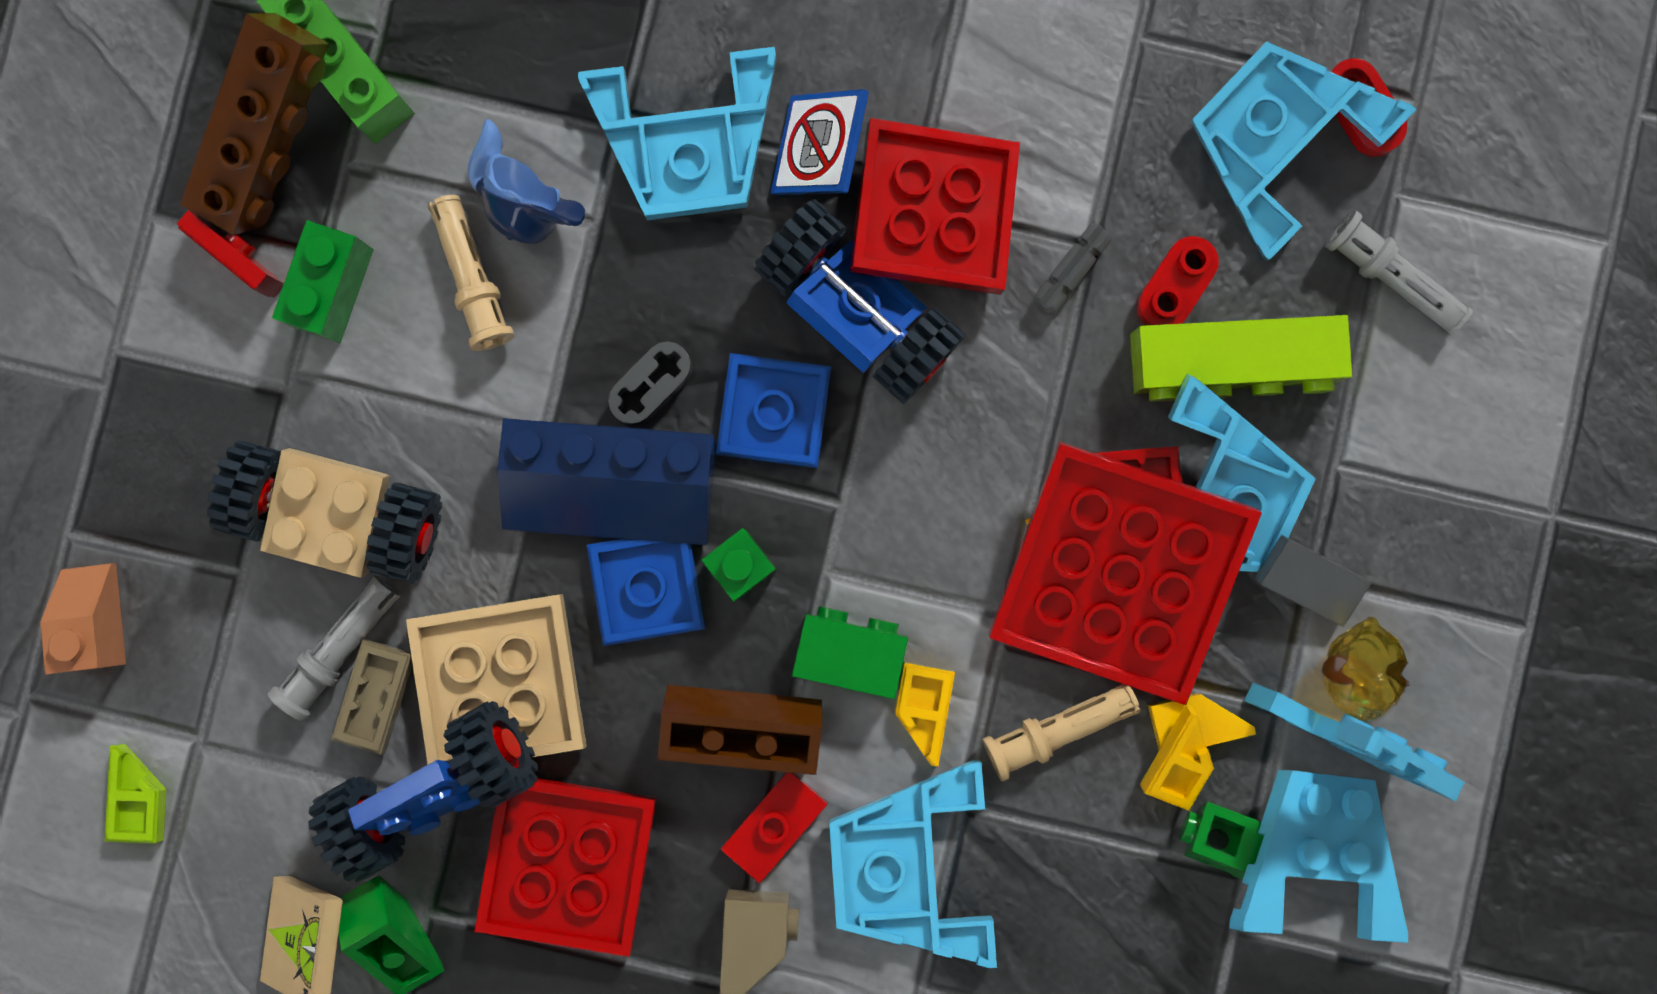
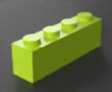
M1348 315L1139 326L1130 333L1134 394L1149 393L1150 402L1174 401L1186 374L1196 377L1219 398L1231 397L1232 389L1251 388L1252 396L1280 395L1284 393L1283 386L1302 385L1304 394L1326 393L1335 391V383L1352 377Z

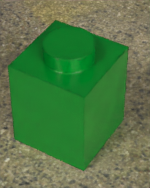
M745 528L740 529L701 560L733 602L739 600L777 570Z

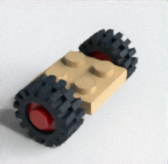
M237 441L234 447L230 446L226 450L227 459L221 458L218 464L220 472L218 475L214 474L211 483L215 484L214 490L208 493L207 501L212 502L207 508V517H211L208 523L210 527L214 528L213 530L255 542L263 538L260 551L359 578L367 575L369 570L370 573L410 584L415 583V580L421 577V571L425 570L428 564L427 557L432 555L434 549L432 544L434 539H437L439 532L436 530L441 522L439 512L442 509V502H440L441 496L439 494L398 482L393 483L391 489H387L390 477L388 474L292 448L279 451L246 441Z

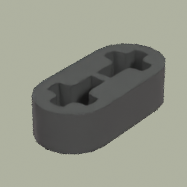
M668 341L653 346L610 391L608 402L613 415L624 424L631 426L642 425L649 421L691 377L692 361L685 349L677 343ZM663 354L667 358H672L676 354L681 357L677 362V366L681 371L679 375L674 378L667 373L654 384L651 379L661 369L657 362L658 358ZM648 384L651 389L640 400L642 405L645 406L643 411L637 414L635 411L630 410L623 414L621 409L626 404L621 398L623 393L628 390L635 395Z

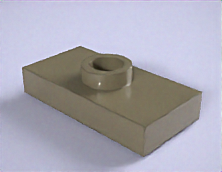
M368 639L362 640L331 740L380 755L386 753L413 666L411 652Z

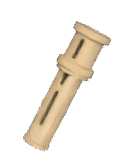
M445 195L434 199V202L428 204V209L436 225L440 242L458 290L454 300L456 309L463 311L472 336L468 340L469 347L472 351H484L501 346L511 341L515 334L511 326H506L497 301L501 297L499 288L493 282L488 281L487 275L484 272L480 255L464 215L461 199L458 195Z
M1121 684L1110 689V691L1083 701L1052 717L1045 718L1039 722L1036 718L1032 720L1028 718L1022 721V727L996 739L987 736L982 741L997 776L1003 782L1009 779L1010 772L1037 760L1041 764L1046 763L1053 756L1052 751L1104 729L1122 719L1124 720L1139 714L1141 710L1138 707L1139 703L1132 688Z

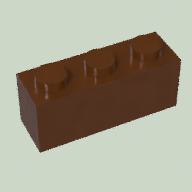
M667 685L661 713L658 760L816 775L822 732V699Z

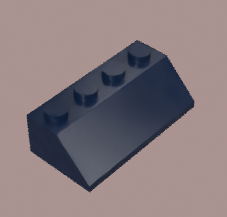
M503 418L497 468L502 529L507 531L610 539H636L708 546L717 447L713 434Z

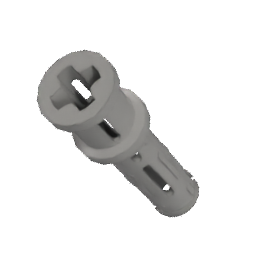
M1357 210L1351 212L1333 231L1325 244V248L1329 251L1338 250L1360 267L1359 274L1364 278H1379L1406 299L1407 302L1444 328L1449 335H1453L1460 330L1471 317L1473 310L1469 306H1465L1431 277L1398 253L1399 246L1396 245L1397 241L1392 237L1384 239L1361 221L1362 214ZM1357 238L1369 249L1367 251L1364 250L1354 241H1352V239ZM1388 264L1392 265L1396 271L1392 272L1388 269ZM1410 279L1437 300L1438 303H1432L1405 281Z
M374 575L363 592L348 607L313 651L308 649L306 652H302L296 658L298 665L281 686H273L267 693L270 700L286 714L299 721H305L311 714L308 708L327 686L333 687L338 682V676L340 675L338 669L401 595L387 582Z

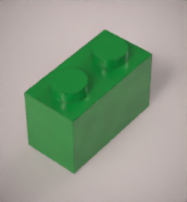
M306 220L272 319L294 329L341 344L374 249L356 236Z
M822 606L818 607L817 615L806 613L793 669V677L895 699L908 642L906 635L897 634L899 624L869 617L867 627L848 623V612Z

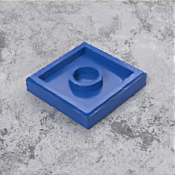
M730 353L716 454L718 456L818 469L831 366Z
M618 539L587 545L603 646L706 629L691 544Z

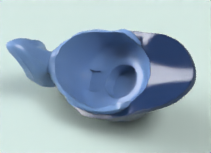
M486 119L483 123L480 138L469 159L468 179L474 190L482 196L486 216L495 229L506 236L508 240L533 245L545 240L557 224L579 226L585 218L583 205L574 200L560 198L559 190L543 184L528 166L518 160L502 155L503 140L501 133L493 121Z

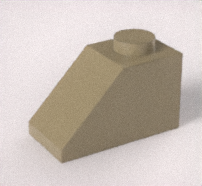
M728 889L724 907L720 994L747 993L786 957L787 940L797 941L799 909L789 908L790 893Z

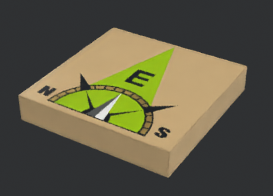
M277 876L273 878L260 976L261 982L282 994H331L343 902L341 898L292 876Z

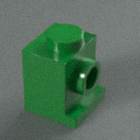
M1207 801L1199 806L1197 813L1188 811L1181 827L1179 840L1188 843L1184 856L1243 879L1247 865L1256 863L1264 836L1258 833L1261 821ZM1211 831H1217L1224 837L1225 844L1221 850H1216L1209 844L1208 835Z

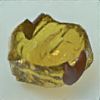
M1368 617L1354 625L1350 630L1339 635L1330 644L1322 667L1323 681L1329 697L1340 710L1363 722H1373L1387 714L1400 701L1402 694L1406 692V687L1410 686L1409 681L1402 675L1408 661L1399 640L1383 628L1375 617Z

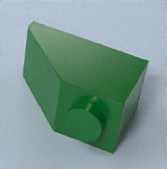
M380 875L339 897L343 901L338 933L341 951L394 994H406L444 972L443 963L408 900Z

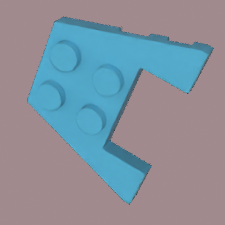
M1267 41L1192 119L1191 123L1261 256L1266 261H1269L1302 225L1265 191V187L1311 139L1340 112L1377 147H1380L1417 109L1400 99L1397 101L1374 91L1375 88L1359 81L1355 83L1327 71L1326 67Z
M775 47L729 52L736 100L735 105L631 118L627 78L623 66L578 72V78L647 220L748 207L776 65Z
M1186 374L1168 417L1171 421L1217 438L1196 488L1249 505L1262 512L1239 570L1258 572L1281 534L1289 538L1316 478L1196 377Z
M1252 683L1244 699L1245 702L1261 710L1271 712L1284 719L1285 722L1330 742L1329 744L1393 776L1456 802L1465 784L1464 781L1445 771L1448 764L1447 761L1417 747L1413 752V748L1406 745L1408 742L1406 739L1384 728L1376 726L1374 729L1369 724L1347 714H1344L1341 721L1338 722L1316 713L1279 692Z
M971 760L829 820L837 929L898 945L904 943L930 950L933 954L952 958L953 956L973 961L977 965L987 968H997L994 921L991 915L938 919L931 814L985 809L982 762L980 760Z
M1278 770L1258 831L1264 838L1256 863L1247 865L1242 883L1247 885L1248 888L1241 909H1233L1229 929L1245 932L1283 934L1285 878L1290 876L1358 882L1357 938L1408 943V931L1376 781L1293 770Z

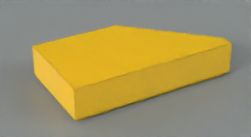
M904 662L895 714L929 764L938 767L955 672Z
M1190 694L1187 706L1192 707L1198 715L1206 747L1256 735L1255 727L1202 694ZM1172 700L1147 705L1158 750L1162 747L1185 705Z
M1185 705L1140 783L1144 794L1187 811L1191 809L1214 770L1210 753L1206 748L1200 729L1201 724L1198 715L1192 707Z

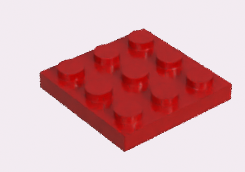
M870 118L866 128L850 272L1001 295L1006 288L1020 142Z
M537 778L533 787L495 807L474 932L630 957L633 949L657 797Z

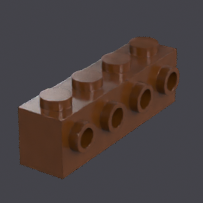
M246 13L180 203L181 206L232 235L261 228L268 221L274 208V203L271 199L275 188L290 166L291 158L288 153L294 137L302 130L308 117L306 105L311 91L324 75L326 63L323 59L329 43L277 13Z

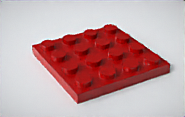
M1059 441L992 622L989 638L1187 705L1262 512L1249 505Z

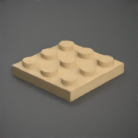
M563 594L406 619L427 764L436 760L450 761L453 759L452 755L445 753L444 744L448 742L444 738V731L448 729L447 724L487 701L489 703L492 701L497 702L499 708L504 706L509 711V719L512 717L517 719L519 722L517 728L520 733L525 731L529 739L525 742L527 747H533L534 757L587 747Z

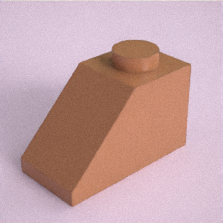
M116 563L62 569L60 571L40 621L45 675L126 665Z

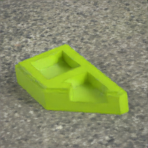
M126 744L110 745L104 842L156 844L164 841L166 788Z

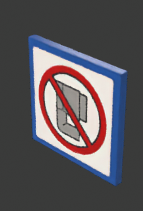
M858 89L791 96L770 193L774 195L848 193L869 91Z

